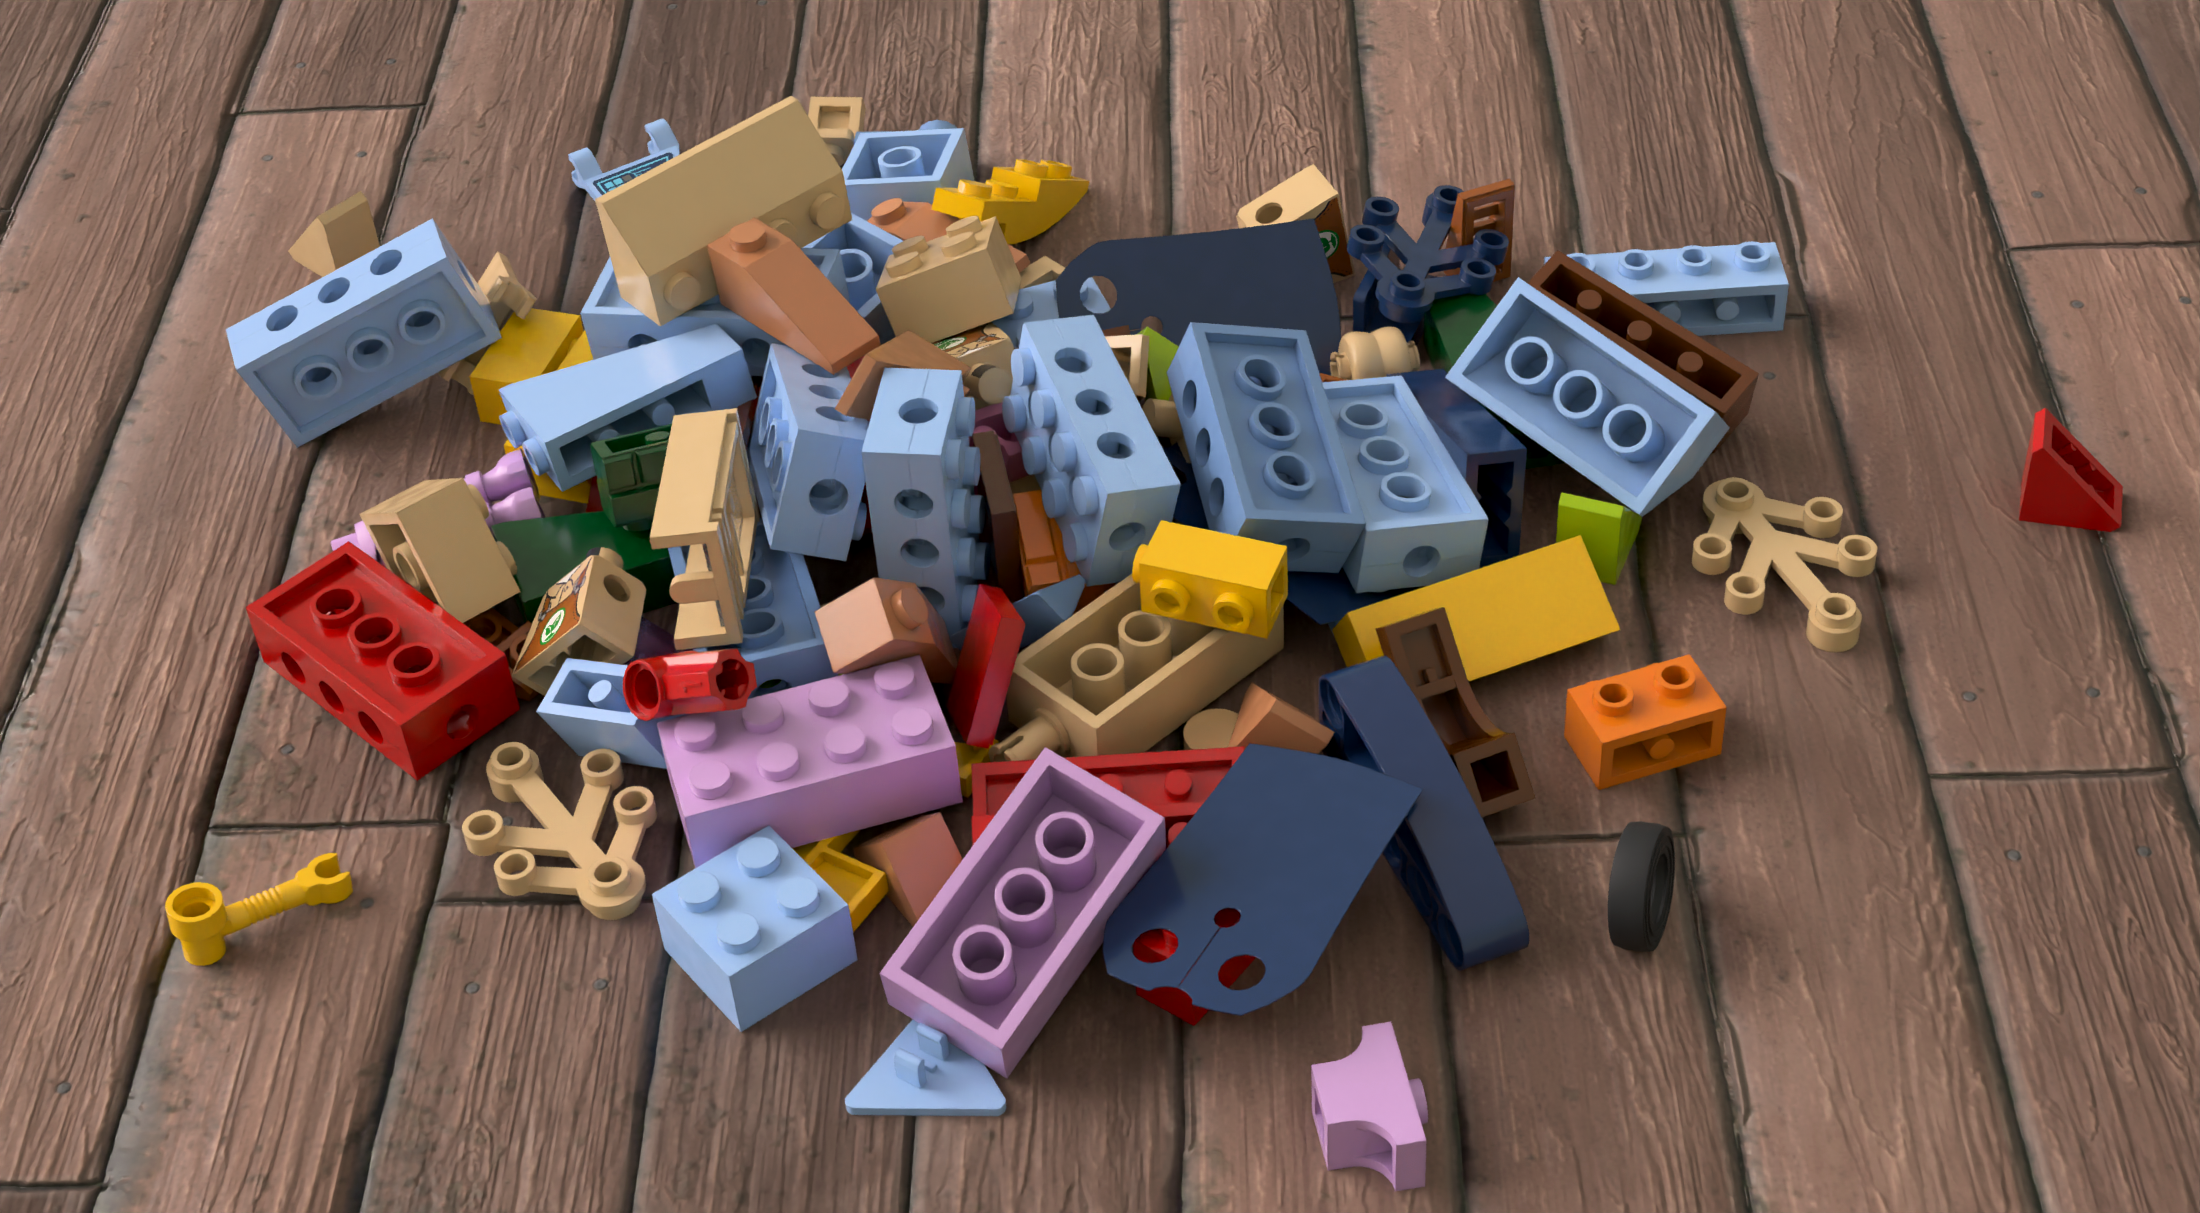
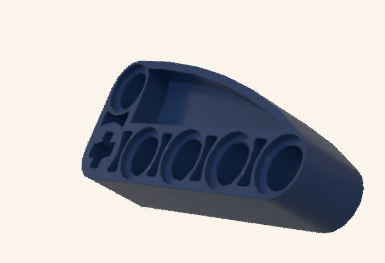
M1384 655L1322 675L1319 678V722L1335 732L1329 743L1322 750L1323 755L1370 768L1423 789L1382 854L1454 968L1462 971L1527 948L1529 944L1527 921L1486 825L1440 737L1392 660Z

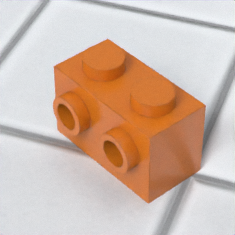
M1688 654L1567 689L1564 737L1597 789L1602 790L1720 755L1727 707L1691 655Z

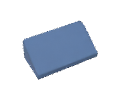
M1080 574L1034 592L1012 604L1026 624L1019 650L1036 642L1074 614L1086 582ZM968 627L952 634L950 637L951 642L960 651L962 650Z

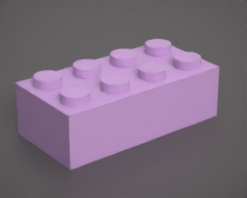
M920 655L747 699L745 708L730 711L693 713L657 723L669 780L695 868L768 825L791 848L963 802L955 743Z
M1045 747L881 970L880 976L888 1004L916 1022L923 1023L946 1034L949 1043L1007 1079L1103 943L1106 922L1113 911L1166 850L1165 818Z

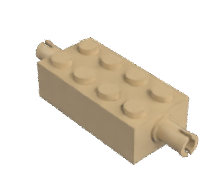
M1130 574L1017 654L1006 699L1008 719L1020 729L989 749L990 762L1035 760L1045 747L1063 758L1145 753L1284 649L1283 607L1268 639L1141 612L1140 584L1134 583L1132 574Z

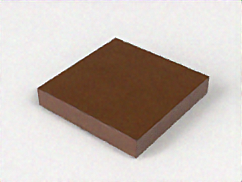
M994 430L973 433V447H979L980 476L977 487L978 495H983L985 498L983 535L985 542H988L990 546V565L995 586L1001 588L1013 604L1024 598L1016 507L998 435L994 434Z

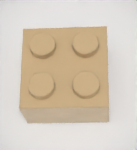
M970 216L946 228L947 234L927 242L924 236H916L892 248L893 254L888 256L876 286V292L896 337L910 330L928 342L934 343L1014 313L1022 279L996 216L980 222L978 216Z
M464 478L424 480L359 514L387 569L462 623L521 592L513 577L517 574L515 560L501 541H495L485 521L489 517L487 504L478 489L472 484L467 485Z

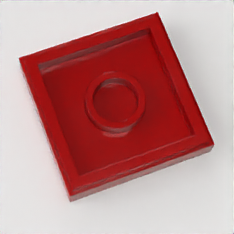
M979 584L946 707L967 745L989 749L990 745H993L1026 624L1001 588Z

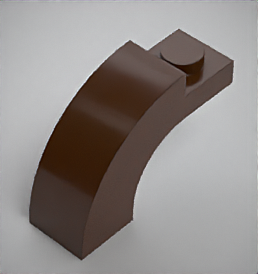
M1445 607L1435 608L1375 628L1383 655L1392 660L1417 698L1462 777L1481 817L1535 799L1536 797L1515 733H1506L1498 729L1486 716L1471 689Z

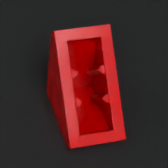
M2047 408L2035 413L2021 482L2019 521L2112 532L2120 528L2123 486Z

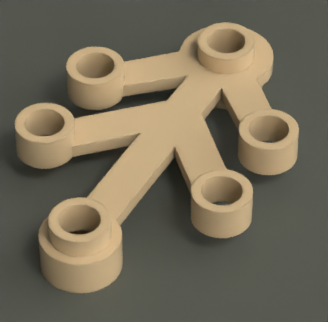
M1736 477L1719 480L1709 485L1703 494L1702 506L1711 525L1708 533L1698 536L1694 541L1692 553L1693 567L1697 571L1708 575L1724 573L1730 567L1731 542L1735 534L1743 533L1751 542L1740 572L1732 574L1726 581L1724 597L1726 607L1735 613L1743 615L1758 612L1763 606L1765 581L1772 566L1808 608L1806 636L1811 644L1828 652H1843L1854 647L1859 639L1862 615L1856 603L1845 594L1830 593L1803 561L1836 568L1848 576L1863 577L1869 575L1875 568L1877 556L1876 543L1866 536L1849 535L1841 539L1839 544L1777 531L1769 523L1802 528L1807 534L1816 538L1833 537L1840 531L1843 514L1842 506L1834 499L1815 497L1807 501L1805 506L1766 498L1763 491L1755 484Z
M508 742L498 746L492 752L486 766L492 793L496 798L504 802H523L545 828L504 826L502 817L497 812L491 810L475 812L465 819L462 831L467 848L471 853L478 856H489L497 852H503L494 863V871L500 890L511 896L524 895L528 892L576 895L585 908L590 910L594 916L604 920H617L633 913L639 907L646 889L644 871L635 862L646 829L657 819V810L652 792L642 786H631L621 790L615 796L613 806L619 826L605 855L594 841L612 792L624 780L619 755L611 749H596L583 757L580 767L585 786L572 816L544 783L539 758L533 750L520 742ZM606 769H608L607 771L600 772V773H596V772H598V771H600V770H606ZM635 807H642L638 810L629 811L630 809ZM485 831H491L487 834L479 835L480 833H483ZM533 855L570 858L577 868L538 867ZM524 870L521 873L510 875L512 872Z

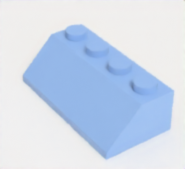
M1519 277L1445 377L1641 517L1690 481L1730 428L1716 411Z

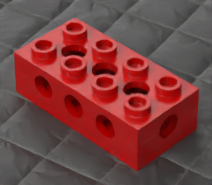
M349 541L245 607L264 663L417 781L520 710L505 653Z

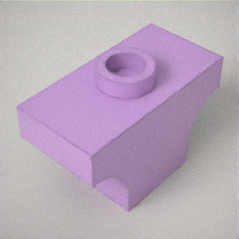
M1391 1022L1362 1026L1361 1043L1351 1055L1341 1060L1311 1065L1312 1114L1327 1170L1366 1167L1374 1169L1387 1177L1395 1191L1425 1187L1426 1137L1422 1124L1428 1122V1110L1422 1082L1419 1078L1408 1080Z

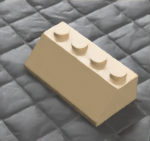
M789 96L595 199L621 298L659 326L668 323L718 295L707 245L729 233L736 225L747 222L755 217L792 239L801 249L852 220L843 171L802 105L793 96Z

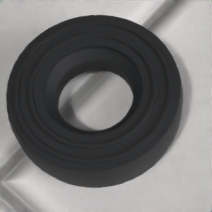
M1638 821L1628 823L1623 830L1612 864L1608 891V928L1610 939L1614 946L1633 951L1651 952L1660 943L1670 912L1675 878L1674 839L1671 829L1667 826Z

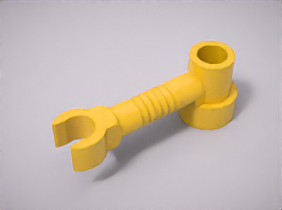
M327 853L314 858L306 868L296 873L294 879L279 884L275 888H270L268 891L265 890L262 894L252 895L249 899L245 898L243 901L225 906L222 893L216 886L209 883L196 882L183 885L174 890L166 900L165 909L170 930L175 937L180 939L186 961L193 965L205 966L217 962L224 956L226 952L225 936L247 928L251 924H256L258 921L261 922L264 918L269 919L270 916H276L277 913L281 914L283 911L291 910L303 904L315 906L320 903L333 904L341 902L353 893L350 872H340L337 853Z

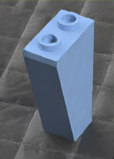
M713 324L509 384L499 389L507 411L500 415L499 419L512 446L515 449L520 446L523 447L526 458L534 472L538 476L547 473L563 492L596 476L590 448L592 442L672 424L674 415L733 409L752 399H756L757 396L742 348L718 324Z

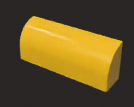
M1579 535L1347 612L1332 629L1344 662L1349 667L1384 656L1375 628L1435 608L1445 607L1467 679L1471 682L1620 630V627L1583 539Z

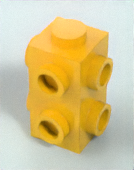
M1161 520L1149 544H1141L1133 562L1132 579L1134 583L1140 584L1141 612L1268 639L1288 596L1287 546Z

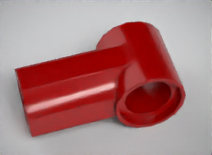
M738 649L705 652L690 650L639 659L628 665L623 677V693L626 704L633 715L644 721L680 714L730 711L745 708L751 691L757 688L754 663L746 661L740 655Z

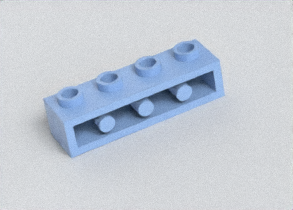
M1751 241L1738 245L1708 247L1690 245L1678 249L1647 251L1631 249L1617 253H1572L1567 255L1697 336L1782 331L1784 328L1789 283L1775 242L1759 243ZM1544 257V264H1545L1551 257Z

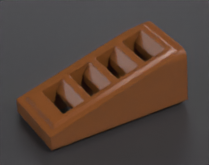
M1510 178L1458 193L1445 248L1473 244L1475 238L1473 236L1483 229H1492L1505 234L1509 239V245L1504 262L1494 265L1496 274L1493 282L1511 277L1515 184ZM1489 216L1488 219L1474 223V220ZM1460 268L1443 272L1446 276L1457 275L1460 272Z

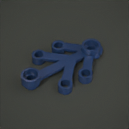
M1442 185L1435 188L1434 193L1427 197L1422 215V223L1425 227L1417 243L1397 223L1399 206L1395 201L1379 196L1366 200L1362 216L1363 224L1356 225L1350 230L1347 252L1352 257L1361 260L1378 280L1375 294L1379 301V310L1385 317L1400 323H1414L1420 321L1424 317L1425 312L1432 308L1434 299L1467 293L1483 295L1491 291L1496 274L1494 265L1504 262L1509 245V239L1505 234L1492 229H1483L1475 234L1473 244L1441 250L1449 234L1457 195L1464 192L1462 189L1451 185ZM1384 242L1405 264L1403 270H1399L1382 252ZM1460 268V272L1457 275L1426 279L1429 273Z

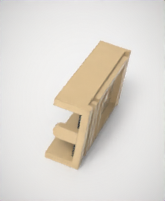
M737 408L673 416L650 532V543L652 549L690 545L685 574L675 576L671 581L669 590L671 598L675 602L680 603L674 634L676 650L739 644L743 640L740 619H744L743 608L746 605L757 522L760 521V514Z

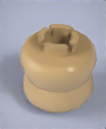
M1382 327L1371 333L1348 332L1343 335L1339 342L1338 353L1332 352L1330 355L1331 376L1346 380L1386 377V374L1413 372L1420 369L1419 353L1415 342L1408 341L1407 343L1404 334L1396 327Z

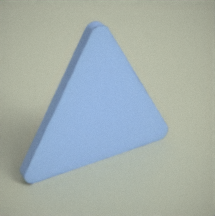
M913 1019L845 1098L846 1110L851 1115L1000 1116L1006 1111V1099L983 1063L949 1043L946 1034L923 1023H918Z

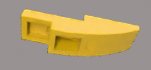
M1016 159L1015 167H993L991 180H986L985 184L960 179L958 188L936 187L931 210L955 216L959 219L978 216L980 222L996 216L1007 244H1016L1037 236L1061 220L1088 191L1090 181L1071 176L1072 166L1043 159L1040 163Z

